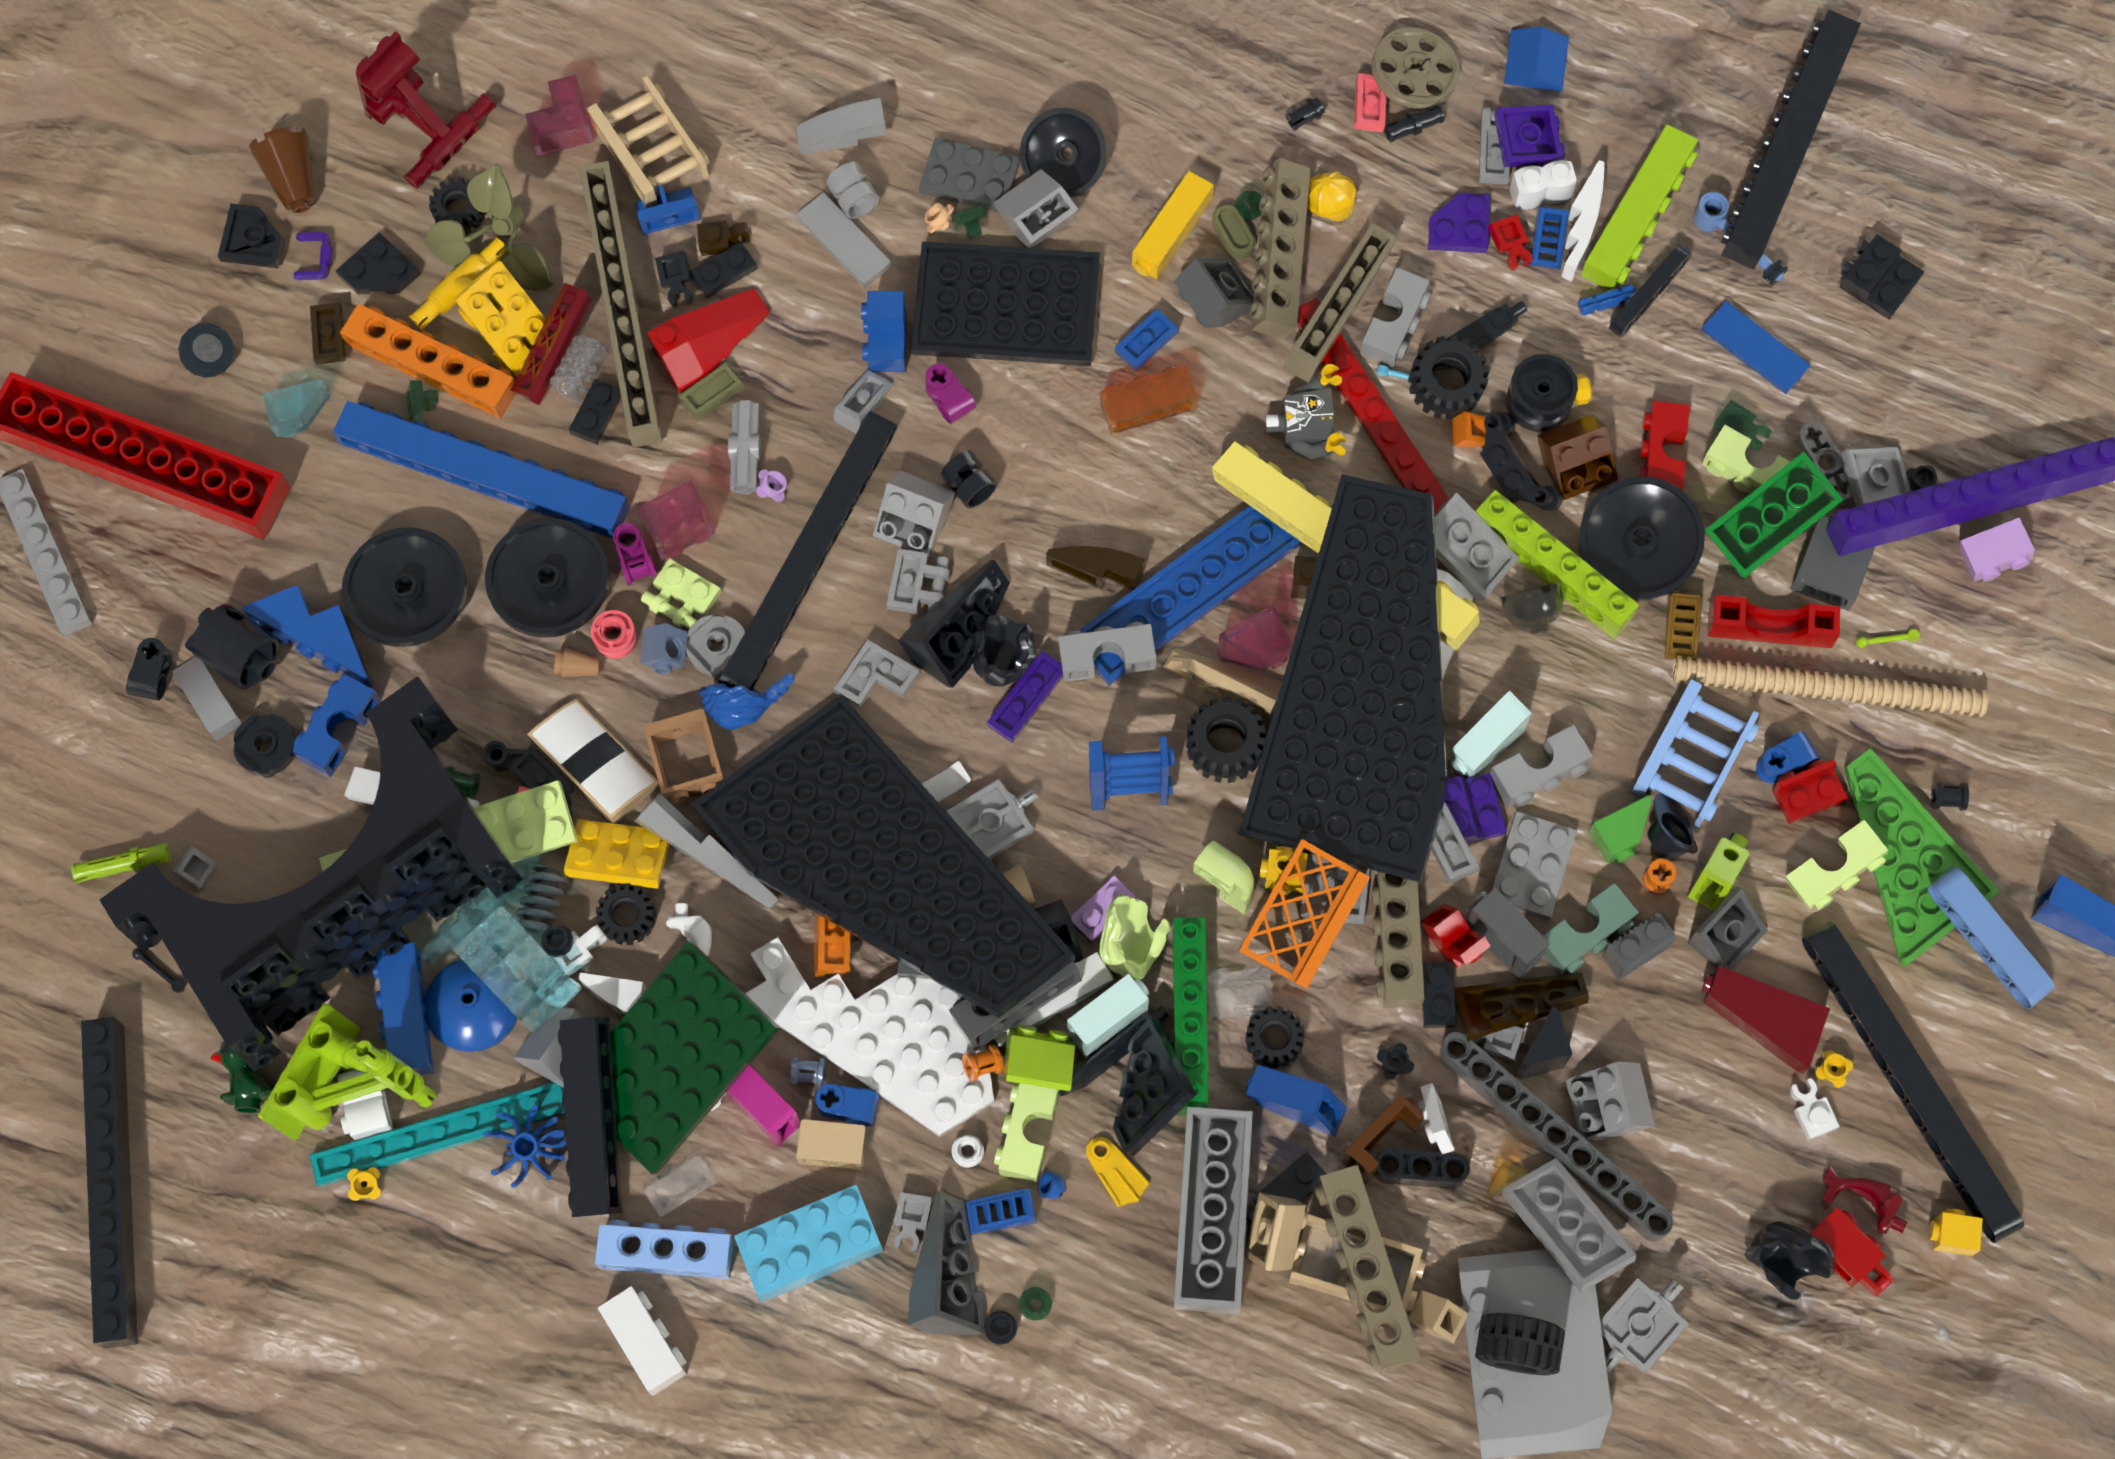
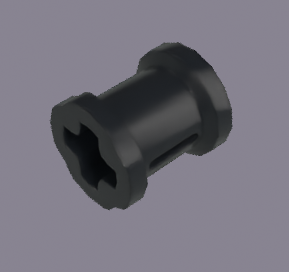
M1933 782L1931 788L1932 809H1939L1941 806L1958 807L1960 811L1967 810L1969 803V787L1967 783H1960L1958 786L1941 785L1940 782Z

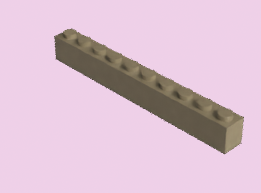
M609 161L579 166L628 435L633 448L663 442L612 171Z

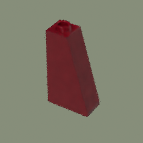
M1721 966L1717 968L1713 975L1707 974L1702 987V991L1707 993L1704 1004L1795 1071L1804 1074L1810 1068L1830 1008Z

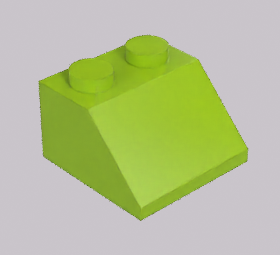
M1018 1025L1017 1029L1009 1028L1003 1057V1071L1006 1081L1071 1091L1075 1051L1073 1038H1069L1067 1033L1057 1030H1050L1049 1034L1036 1032V1028L1027 1025Z

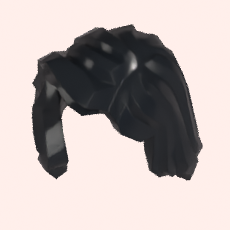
M989 615L985 623L981 624L975 633L973 669L990 686L1003 687L1022 678L1025 670L1033 663L1036 657L1034 631L1026 623H1016V621L1009 620L1004 616Z
M1782 1221L1772 1222L1765 1228H1762L1754 1236L1752 1243L1744 1253L1746 1259L1762 1268L1767 1280L1780 1293H1783L1791 1300L1801 1298V1294L1795 1290L1797 1280L1810 1275L1830 1278L1835 1269V1256L1827 1243L1798 1227Z

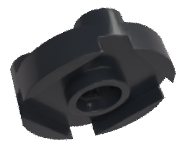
M274 714L260 717L259 715L252 716L241 723L234 734V757L247 772L264 778L273 777L275 774L286 769L295 757V754L292 752L296 740L295 732L288 722L280 716ZM262 739L264 741L272 739L271 748L260 752L259 741Z

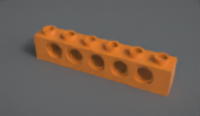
M358 303L340 331L347 346L499 419L502 418L516 393L510 391L515 380L514 375L508 370L501 367L495 369L477 355L470 357L462 353V350L452 343L447 342L445 345L436 341V338L427 331H415L405 321L399 318L392 320L374 306L367 308ZM385 331L382 336L374 337L377 332ZM403 344H411L406 349H399ZM437 356L433 361L425 362L428 357ZM463 368L460 373L451 374L454 369ZM480 381H489L485 386H477Z

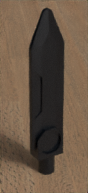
M1523 301L1510 308L1506 303L1451 336H1457V341L1462 342L1463 338L1469 340L1468 346L1472 348L1476 345L1480 349L1517 325V317L1527 312V307ZM1437 366L1432 371L1448 369L1451 366Z
M1162 1006L1151 1015L1145 1011L1131 1023L1130 1027L1076 1068L1072 1074L1071 1091L1060 1090L1059 1095L1064 1096L1088 1086L1129 1053L1127 1051L1130 1038L1150 1018L1159 1020L1161 1023L1169 1017L1167 1011Z

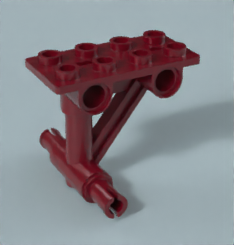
M395 31L390 37L385 36L377 45V50L370 57H365L359 62L356 68V77L367 118L370 120L373 118L378 123L385 125L396 113L401 118L406 117L432 139L421 151L420 160L404 175L407 183L413 188L418 189L433 172L441 171L444 165L461 150L473 134L479 131V123L495 109L496 104L489 96L482 93L467 111H460L447 125L444 124L416 92L424 84L422 78L412 69L420 59L402 41L401 35Z

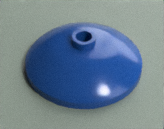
M479 957L460 959L443 968L430 983L424 1002L425 1017L430 1030L446 1046L463 1052L483 1051L503 1041L515 1027L521 1009L520 991L512 975L497 962ZM470 994L474 996L471 1003H463L465 996Z

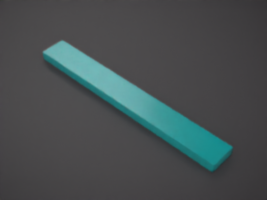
M554 1082L309 1154L316 1185L321 1187L348 1179L347 1174L353 1168H357L359 1171L368 1170L370 1167L382 1169L486 1138L483 1135L486 1131L506 1132L514 1129L511 1122L496 1116L498 1112L508 1113L515 1117L520 1127L525 1126L527 1116L533 1105L538 1106V1111L532 1123L565 1114L562 1107L564 1088Z

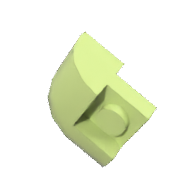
M1213 840L1194 862L1193 872L1219 889V898L1245 915L1254 896L1253 874L1250 867L1240 857Z

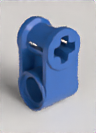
M1801 731L1787 738L1782 743L1769 748L1758 761L1756 773L1761 781L1773 784L1778 782L1780 776L1790 771L1798 773L1805 770L1809 764L1820 760V756L1805 732Z
M826 1084L818 1089L815 1101L818 1112L826 1118L872 1127L880 1094L864 1088ZM829 1095H835V1100L838 1103H833L830 1108L826 1107L824 1100H828Z

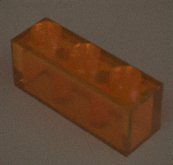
M1186 365L1181 367L1170 366L1162 370L1161 373L1151 376L1147 374L1140 375L1131 382L1125 384L1114 383L1100 391V405L1111 435L1197 409L1198 396Z

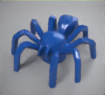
M537 1105L531 1106L524 1131L521 1130L515 1117L508 1113L498 1112L497 1117L504 1118L512 1123L516 1135L503 1131H486L483 1133L484 1137H499L512 1141L510 1144H505V1147H511L512 1150L506 1153L507 1155L514 1154V1156L506 1163L491 1170V1175L500 1174L521 1159V1173L510 1184L512 1188L517 1187L528 1173V1160L545 1176L546 1180H551L552 1175L541 1165L536 1156L561 1161L565 1160V1156L562 1153L540 1150L541 1147L550 1149L562 1148L566 1145L564 1130L553 1129L538 1137L547 1128L557 1123V1117H552L531 1132L532 1122L538 1111Z

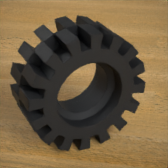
M458 177V182L456 183L454 178H448L450 184L447 185L444 181L440 182L441 189L439 190L435 187L432 190L434 196L430 195L429 208L435 223L441 220L457 221L462 225L467 234L472 233L471 226L475 229L479 228L478 220L483 222L485 219L483 213L486 212L476 210L471 204L467 194L470 180L465 183L464 178ZM465 199L468 201V208L464 212L459 214L447 212V206L453 200Z
M619 884L615 885V890H606L605 898L600 897L598 900L600 906L596 907L597 922L607 938L611 941L615 940L616 944L622 945V942H626L627 945H633L632 941L637 940L639 943L643 941V935L649 936L651 933L650 927L655 926L654 917H656L654 905L649 895L645 891L643 892L640 887L635 886L633 888L631 884H625V887L621 888ZM626 903L634 905L638 909L637 919L630 925L618 924L614 919L616 909Z
M1272 1006L1266 1007V1010L1263 1012L1262 1010L1258 1011L1256 1016L1252 1017L1249 1021L1245 1037L1248 1053L1253 1055L1252 1059L1256 1062L1259 1060L1264 1067L1272 1065V1068H1278L1279 1065L1285 1067L1289 1065L1290 1061L1294 1062L1301 1052L1304 1043V1028L1300 1025L1301 1020L1298 1016L1295 1018L1292 1011L1289 1009L1287 1012L1283 1011V1007L1277 1006V1009H1272ZM1270 1026L1281 1027L1287 1034L1286 1044L1278 1049L1269 1048L1262 1039L1264 1030Z

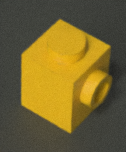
M1946 1209V1212H1942L1935 1217V1221L1932 1220L1930 1222L1928 1237L1929 1240H1933L1932 1250L1967 1256L1975 1255L1980 1251L1983 1218L1966 1216V1211Z

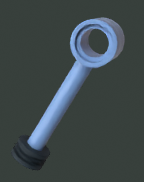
M1709 192L1702 196L1693 215L1694 223L1700 230L1713 232L1720 228L1725 233L1728 226H1734L1727 219L1729 203L1725 196L1717 192ZM1706 209L1713 210L1717 215L1709 214ZM1763 253L1758 265L1765 271L1763 278L1767 279V281L1770 280L1769 284L1772 286L1777 281L1783 279L1788 267H1783L1784 264L1781 265V260H1777L1774 263Z

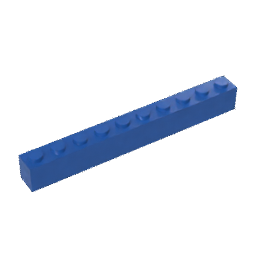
M347 401L333 430V434L340 445L550 518L573 522L590 532L613 539L614 530L625 522L630 510L627 498L616 489H601L590 480L582 478L578 481L570 478L568 474L561 470H546L532 460L525 459L524 462L513 458L506 451L496 450L494 452L486 449L483 444L477 441L469 440L466 442L458 439L451 432L442 430L440 433L431 430L428 425L422 422L414 421L411 423L405 421L396 413L376 411L374 407L364 402L356 404Z

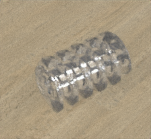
M576 335L573 337L572 345L566 350L567 355L562 357L561 365L555 370L556 375L550 379V385L555 392L572 403H582V399L577 393L587 394L588 389L582 383L589 385L593 383V379L588 373L598 374L599 369L593 363L599 365L604 363V359L599 353L609 354L607 346L588 336Z

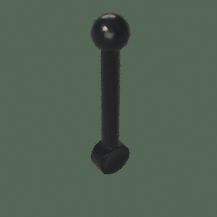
M140 948L133 950L132 957L135 960L144 962L171 984V988L175 993H182L185 990L184 982L172 978L145 956V952Z

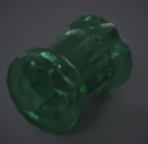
M448 766L446 769L465 796L474 799L480 785V774L473 773L470 775L456 771L453 766Z

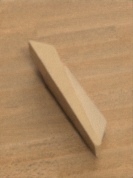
M1179 648L1172 650L1163 666L1164 669L1222 698L1230 697V702L1236 703L1237 698L1243 700L1245 708L1250 704L1255 708L1254 714H1260L1262 718L1270 721L1273 715L1282 681Z

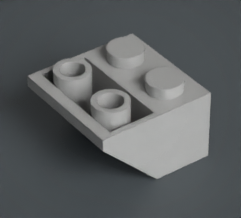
M1041 169L993 203L1025 248L1037 246L1075 219L1079 210L1063 187Z
M899 470L887 482L872 536L907 550L928 553V556H930L948 519L955 492Z
M1615 1062L1566 1080L1577 1131L1587 1141L1592 1142L1629 1135L1655 1126L1640 1063Z

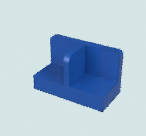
M659 185L660 195L656 196L658 205L646 208L642 200L635 202L643 235L701 220L695 197L690 187L665 193L663 185Z

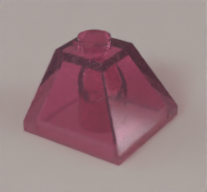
M1274 605L1219 634L1217 656L1221 661L1261 671L1269 667L1276 669L1287 662L1291 645Z

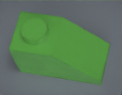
M1649 795L1593 823L1589 833L1607 864L1615 860L1618 863H1622L1635 855L1634 851L1640 843L1652 802Z

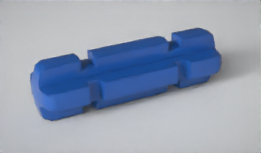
M1633 284L1620 286L1621 289L1619 290L1613 288L1596 293L1593 298L1591 296L1580 298L1578 300V309L1581 315L1592 314L1595 309L1602 311L1621 305L1620 302L1622 301L1627 303L1636 293Z

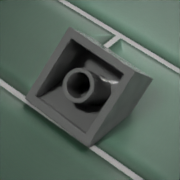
M1230 257L1195 258L1174 281L1179 289L1180 296L1191 306L1197 321L1205 328L1224 327L1250 312L1253 304L1254 291Z

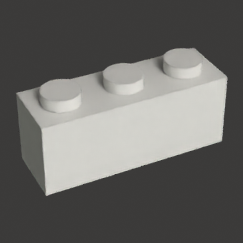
M631 1286L599 1306L598 1310L645 1388L654 1396L686 1375L682 1366L687 1362L677 1346L673 1349L670 1348L665 1339L670 1334L661 1319L659 1318L654 1321L648 1312L653 1306L644 1291L642 1290L637 1293Z

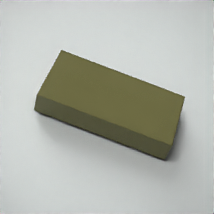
M725 362L681 393L678 399L697 422L740 392L745 386L733 369Z

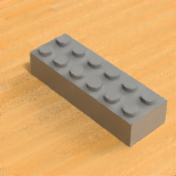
M1187 1107L1173 1305L1175 1310L1226 1314L1240 1313L1252 1111Z

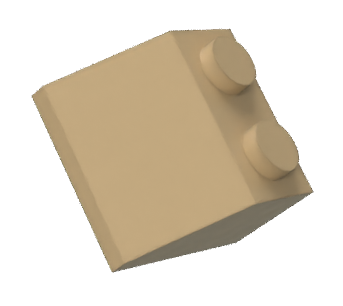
M1259 1192L1245 1257L1267 1271L1292 1270L1293 1262L1297 1261L1300 1254L1298 1252L1300 1231L1304 1229L1307 1222L1306 1205L1296 1199Z

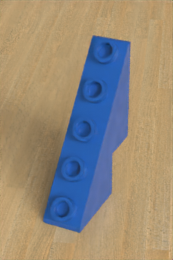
M295 585L242 607L249 619L271 632L270 634L277 638L281 644L286 645L289 642L297 646L295 650L304 657L312 659L315 656L322 660L321 664L331 672L337 674L340 670L364 685L373 686L347 618L339 605L312 615L304 594L298 585Z

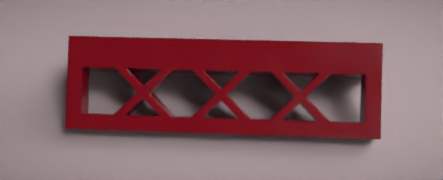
M566 283L563 284L510 391L534 404L540 405L593 299L587 295V291Z

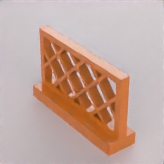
M1301 839L1238 951L1307 989L1370 877ZM1304 848L1316 855L1318 868L1301 872L1298 858ZM1321 858L1332 864L1323 866ZM1295 865L1297 873L1289 875ZM1337 866L1348 872L1341 885L1329 888L1325 869ZM1320 871L1325 889L1307 894L1302 876ZM1298 877L1303 895L1285 900L1282 890L1283 884L1286 880ZM1338 890L1334 899L1332 900L1330 892ZM1279 893L1281 901L1273 903ZM1326 893L1330 905L1326 913L1313 916L1308 898ZM1304 899L1309 917L1291 922L1287 904ZM1283 905L1287 923L1269 928L1266 917L1269 909ZM1322 918L1318 927H1316L1315 919ZM1264 921L1266 929L1257 931L1261 923ZM1311 921L1314 932L1312 938L1309 941L1297 944L1293 925ZM1289 927L1293 945L1275 950L1271 932ZM1267 933L1272 951L1257 954L1248 949L1254 936ZM1306 946L1303 954L1300 955L1299 947ZM1295 949L1298 962L1292 973L1280 967L1277 954ZM1273 955L1275 964L1264 957Z

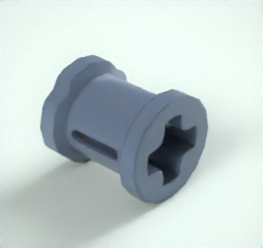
M793 1056L790 1075L791 1085L796 1086L799 1082L813 1083L821 1087L825 1084L826 1058H820L819 1061L800 1060L798 1056ZM802 1070L815 1071V1073H802Z

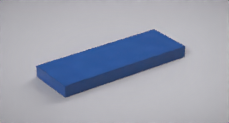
M1727 301L1702 328L1703 332L1784 394L1790 391L1811 366Z

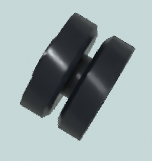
M1536 354L1524 359L1514 370L1506 396L1507 410L1513 416L1515 422L1522 428L1534 432H1546L1561 426L1569 417L1578 391L1577 376L1572 367L1563 359L1550 354Z

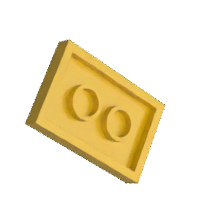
M582 819L577 820L575 832L578 842L570 845L564 866L565 877L659 888L669 843L644 827Z

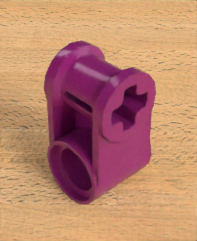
M934 364L927 369L926 393L949 424H953L976 409V403L972 395L962 386L949 367L944 364Z
M622 523L614 530L613 539L627 585L630 586L633 584V581L650 575L656 577L657 574L649 551L646 550L638 527L632 523ZM628 536L636 538L635 542L631 545L621 544L622 540Z

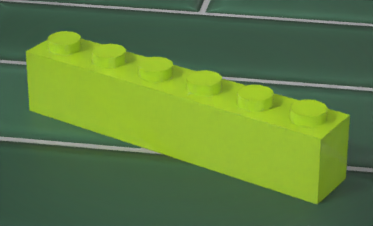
M1666 124L1586 260L1581 277L1607 290L1616 288L1618 283L1622 285L1625 283L1631 271L1628 265L1631 260L1637 262L1645 247V245L1641 244L1645 236L1651 238L1659 223L1655 221L1658 214L1664 215L1672 201L1669 198L1672 190L1678 192L1685 179V175L1682 174L1686 167L1691 169L1699 155L1695 151L1698 139Z

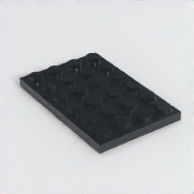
M922 241L911 345L912 355L1091 366L1100 253Z

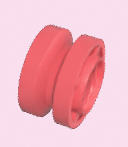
M618 610L605 611L598 615L592 623L591 637L597 650L603 656L610 659H620L629 655L634 650L637 644V632L631 618L624 612ZM611 631H621L619 637L615 639L607 638Z

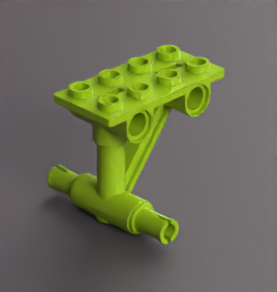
M324 1003L313 1018L312 1024L302 1041L298 1044L287 1067L281 1073L270 1096L264 1102L258 1118L288 1138L296 1141L305 1126L313 1130H320L326 1127L332 1118L331 1106L389 1088L403 1099H413L421 1107L426 1108L434 1103L427 1098L428 1095L436 1100V1091L424 1084V1079L418 1072L388 1050L377 1049L366 1040L355 1041L360 1032V1027L333 1007ZM338 1070L345 1073L354 1070L365 1073L330 1085Z

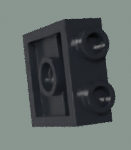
M1876 234L1872 241L1866 238L1857 251V254L1861 256L1857 261L1854 262L1850 259L1843 268L1840 275L1844 279L1839 288L1890 320L1922 278L1925 271L1900 256L1902 249Z

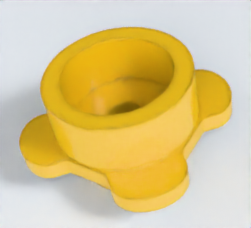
M1827 1050L1822 1055L1823 1062L1820 1067L1816 1068L1815 1075L1818 1079H1826L1832 1082L1834 1087L1841 1088L1846 1084L1845 1077L1853 1069V1063L1850 1059L1840 1054H1835L1832 1050ZM1832 1066H1835L1837 1068L1836 1072H1833L1831 1070Z
M375 1167L359 1171L357 1168L351 1169L347 1174L351 1189L348 1191L349 1198L354 1201L368 1197L373 1200L377 1199L381 1194L377 1181L380 1177V1171ZM362 1181L367 1182L366 1187L361 1186Z

